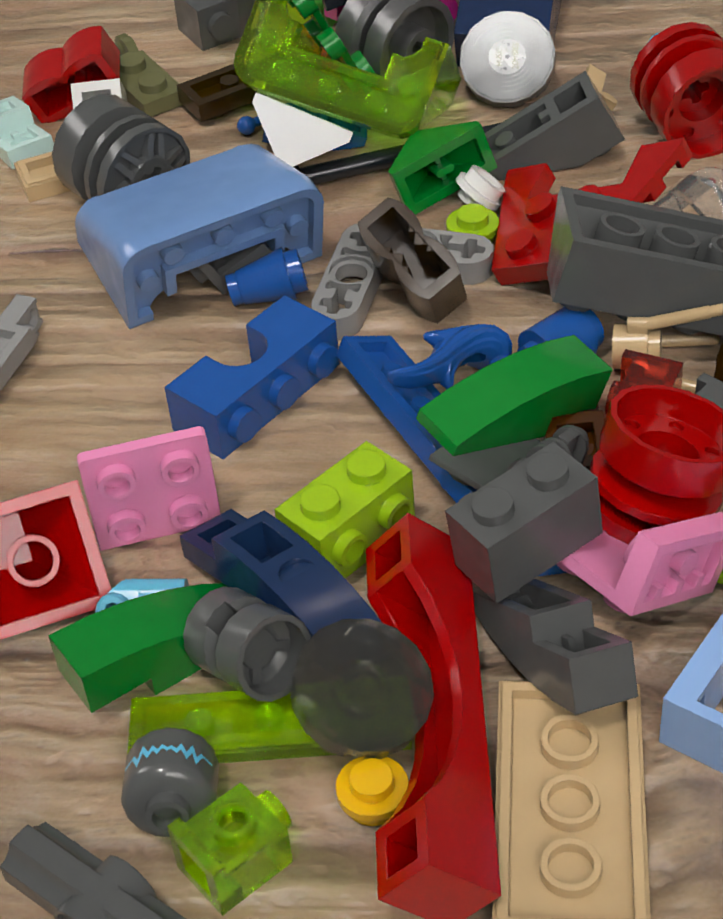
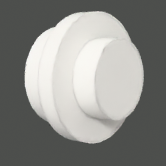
M472 165L467 173L460 172L456 177V182L461 188L457 194L464 203L480 204L492 211H497L501 206L499 198L505 192V188L486 170L477 165Z

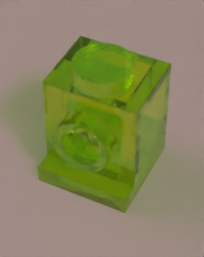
M241 782L184 823L178 817L167 825L177 867L222 916L293 862L288 829L292 827V821L287 810L270 791L265 790L256 797Z

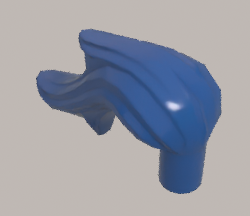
M488 324L467 325L426 332L423 334V338L434 348L432 354L420 363L395 369L389 372L387 376L391 384L400 388L414 389L440 383L447 390L454 385V375L459 367L465 365L482 369L511 355L512 342L508 333L496 325Z

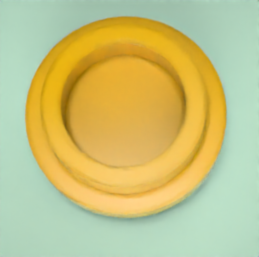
M364 755L353 759L341 769L336 779V796L342 810L354 821L365 826H380L395 812L407 790L409 781L405 770L395 760L383 755Z

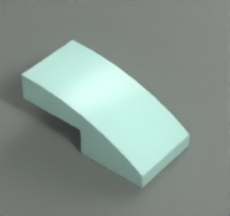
M15 96L0 100V158L12 170L15 169L14 163L16 161L53 151L54 142L51 134L34 123L29 105Z

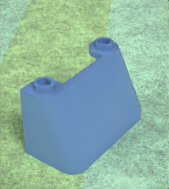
M246 144L103 195L92 197L79 209L75 218V227L79 245L129 329L154 320V313L150 307L154 299L163 290L167 297L177 293V274L263 242L267 243L272 252L280 247L283 248L284 252L285 248L289 250L297 248L301 263L321 257L324 200L314 182L305 174L261 146Z

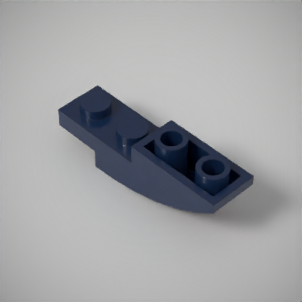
M230 509L180 535L183 555L186 559L226 586L239 588L261 599L266 604H271L301 620L311 635L312 655L310 662L344 686L398 654L397 642L354 587L306 540L265 510L247 519Z

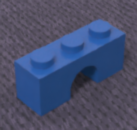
M285 295L246 324L251 357L250 364L228 366L208 356H204L164 387L173 431L197 426L203 427L207 436L209 452L221 459H225L243 443L251 440L261 428L283 410L290 408L300 396L322 378L329 376L340 365L339 358L336 356L338 340L335 320Z

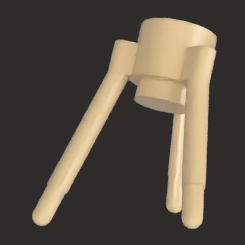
M723 303L651 317H628L627 323H614L612 335L613 369L627 370V381H645L687 390L695 394L696 381L649 369V365L661 364L663 347L717 345L720 342L719 335H662V330L658 328L722 316Z

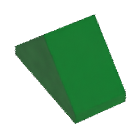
M477 121L412 131L388 173L401 203L406 205L416 215L461 189L456 182V177L460 172L467 173L472 165H477L488 173L498 167L482 125Z

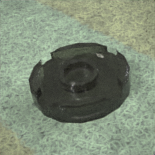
M342 619L319 629L302 647L291 677L292 709L305 733L326 751L342 757L350 754L355 757L365 756L364 759H383L404 749L428 720L434 698L431 669L417 645L395 627L372 619Z

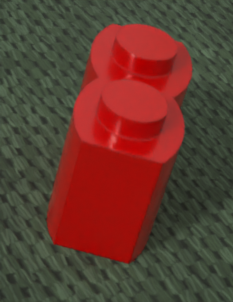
M92 26L76 32L65 42L63 48L45 50L34 56L24 68L22 100L29 105L30 110L41 123H51L65 118L73 110L70 84L120 78V50L102 26Z

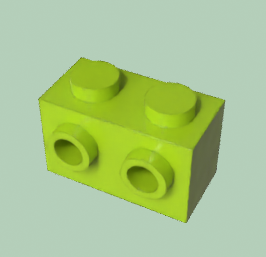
M365 441L275 508V517L306 540L346 579L366 563V548L407 513L415 516L412 470L373 444Z

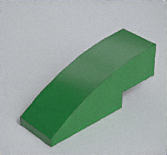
M575 335L545 341L502 358L451 386L421 407L416 419L452 456L545 437L553 417L595 409L613 369Z
M213 583L167 589L127 600L88 615L48 635L58 669L91 713L143 683H146L156 696L202 669L192 663L185 651L183 633L186 620L196 602L209 591L228 586L223 583Z

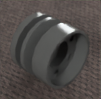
M98 94L82 101L66 116L56 133L52 151L54 172L62 184L86 201L92 197L103 195L190 164L189 148L180 134L119 96L110 94Z

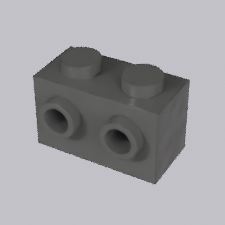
M555 442L548 444L530 457L518 461L511 469L475 492L465 495L458 503L445 510L455 565L496 604L603 533L598 477Z

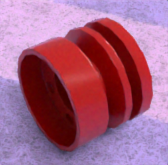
M687 22L670 26L655 35L639 52L631 69L630 90L637 105L644 111L647 118L654 123L656 130L665 141L684 138L693 154L691 158L702 159L719 155L723 152V37L706 24Z
M636 385L622 389L611 400L600 433V447L593 455L590 465V471L598 477L602 529L604 532L629 545L638 534V531L717 513L723 503V409L690 391L665 385Z

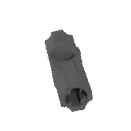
M47 822L33 827L29 824L26 825L9 842L8 853L0 866L6 882L52 914L54 919H186L158 900L154 889L148 881L128 862L113 855L102 861Z

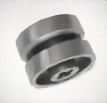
M347 0L338 17L335 32L345 45L349 55L359 50L366 58L381 83L375 86L376 88L398 100L413 99L428 90L441 75L450 57L454 41V19L448 6L439 0ZM338 58L337 61L340 64L341 68L344 67L343 63Z

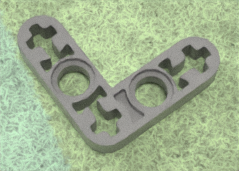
M358 224L348 227L342 233L311 303V309L336 321L337 340H342L343 336H354L360 331L383 278V275L376 268L370 257ZM422 228L425 236L437 240L451 252L457 262L464 285L482 283L493 274L491 270L493 244L489 239L471 233ZM349 277L363 278V280L353 283L340 281ZM339 304L345 305V308L339 309Z

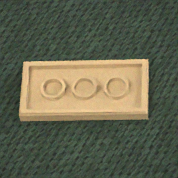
M499 681L495 831L501 897L493 901L492 919H651L640 684H637L638 697L575 715L552 701L529 681Z

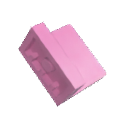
M201 426L85 451L77 455L78 467L100 551L189 531L221 514L205 429Z
M723 512L638 531V534L629 545L603 531L602 534L558 562L557 566L563 571L581 578L603 595V600L608 606L629 616L713 592L723 569Z

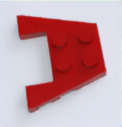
M684 138L641 145L622 183L603 187L586 185L578 190L639 203L652 202L667 188L663 177L674 165L677 168H684L693 154ZM547 163L510 169L506 174L505 192L502 197L491 268L501 286L548 280L547 268L558 194L552 195L549 193L556 178Z

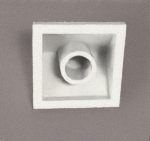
M256 92L253 98V106L274 155L292 167L349 143L353 132L349 129Z

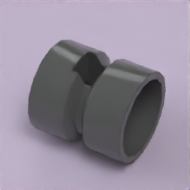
M220 587L209 591L197 601L187 617L183 633L185 651L192 663L257 701L272 702L288 695L301 682L308 670L312 655L311 635L301 620L271 604H266L261 599L236 587Z

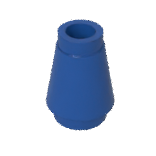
M280 247L236 270L234 273L225 275L229 295L234 306L275 302L284 295L295 300L298 293L309 290L297 248L284 252L283 248Z

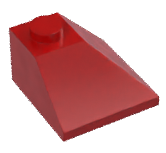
M78 479L0 502V640L95 610L97 602L111 590V586Z

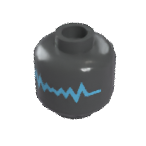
M168 727L150 731L137 739L127 754L122 786L121 803L127 818L140 830L160 837L174 838L188 835L205 826L215 811L217 800L219 762L214 748L202 736L187 729Z

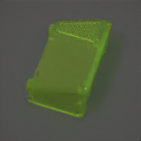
M255 0L234 59L236 74L245 86L253 91L399 139L408 138L448 110L452 104L461 81V76L450 44L425 37L422 48L415 54L403 57L393 53L383 77L321 56L322 48L317 46L304 25L292 20L289 16L288 0Z

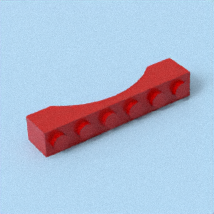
M407 513L366 548L367 598L381 622L397 642V655L411 695L415 722L414 764L407 790L393 815L375 832L378 900L424 919H466L501 897L472 580L455 565L450 535Z

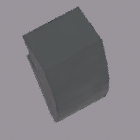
M537 579L531 580L497 604L479 587L473 588L475 614L485 630L525 678L558 705L578 715L638 697L632 641L594 627L590 599Z

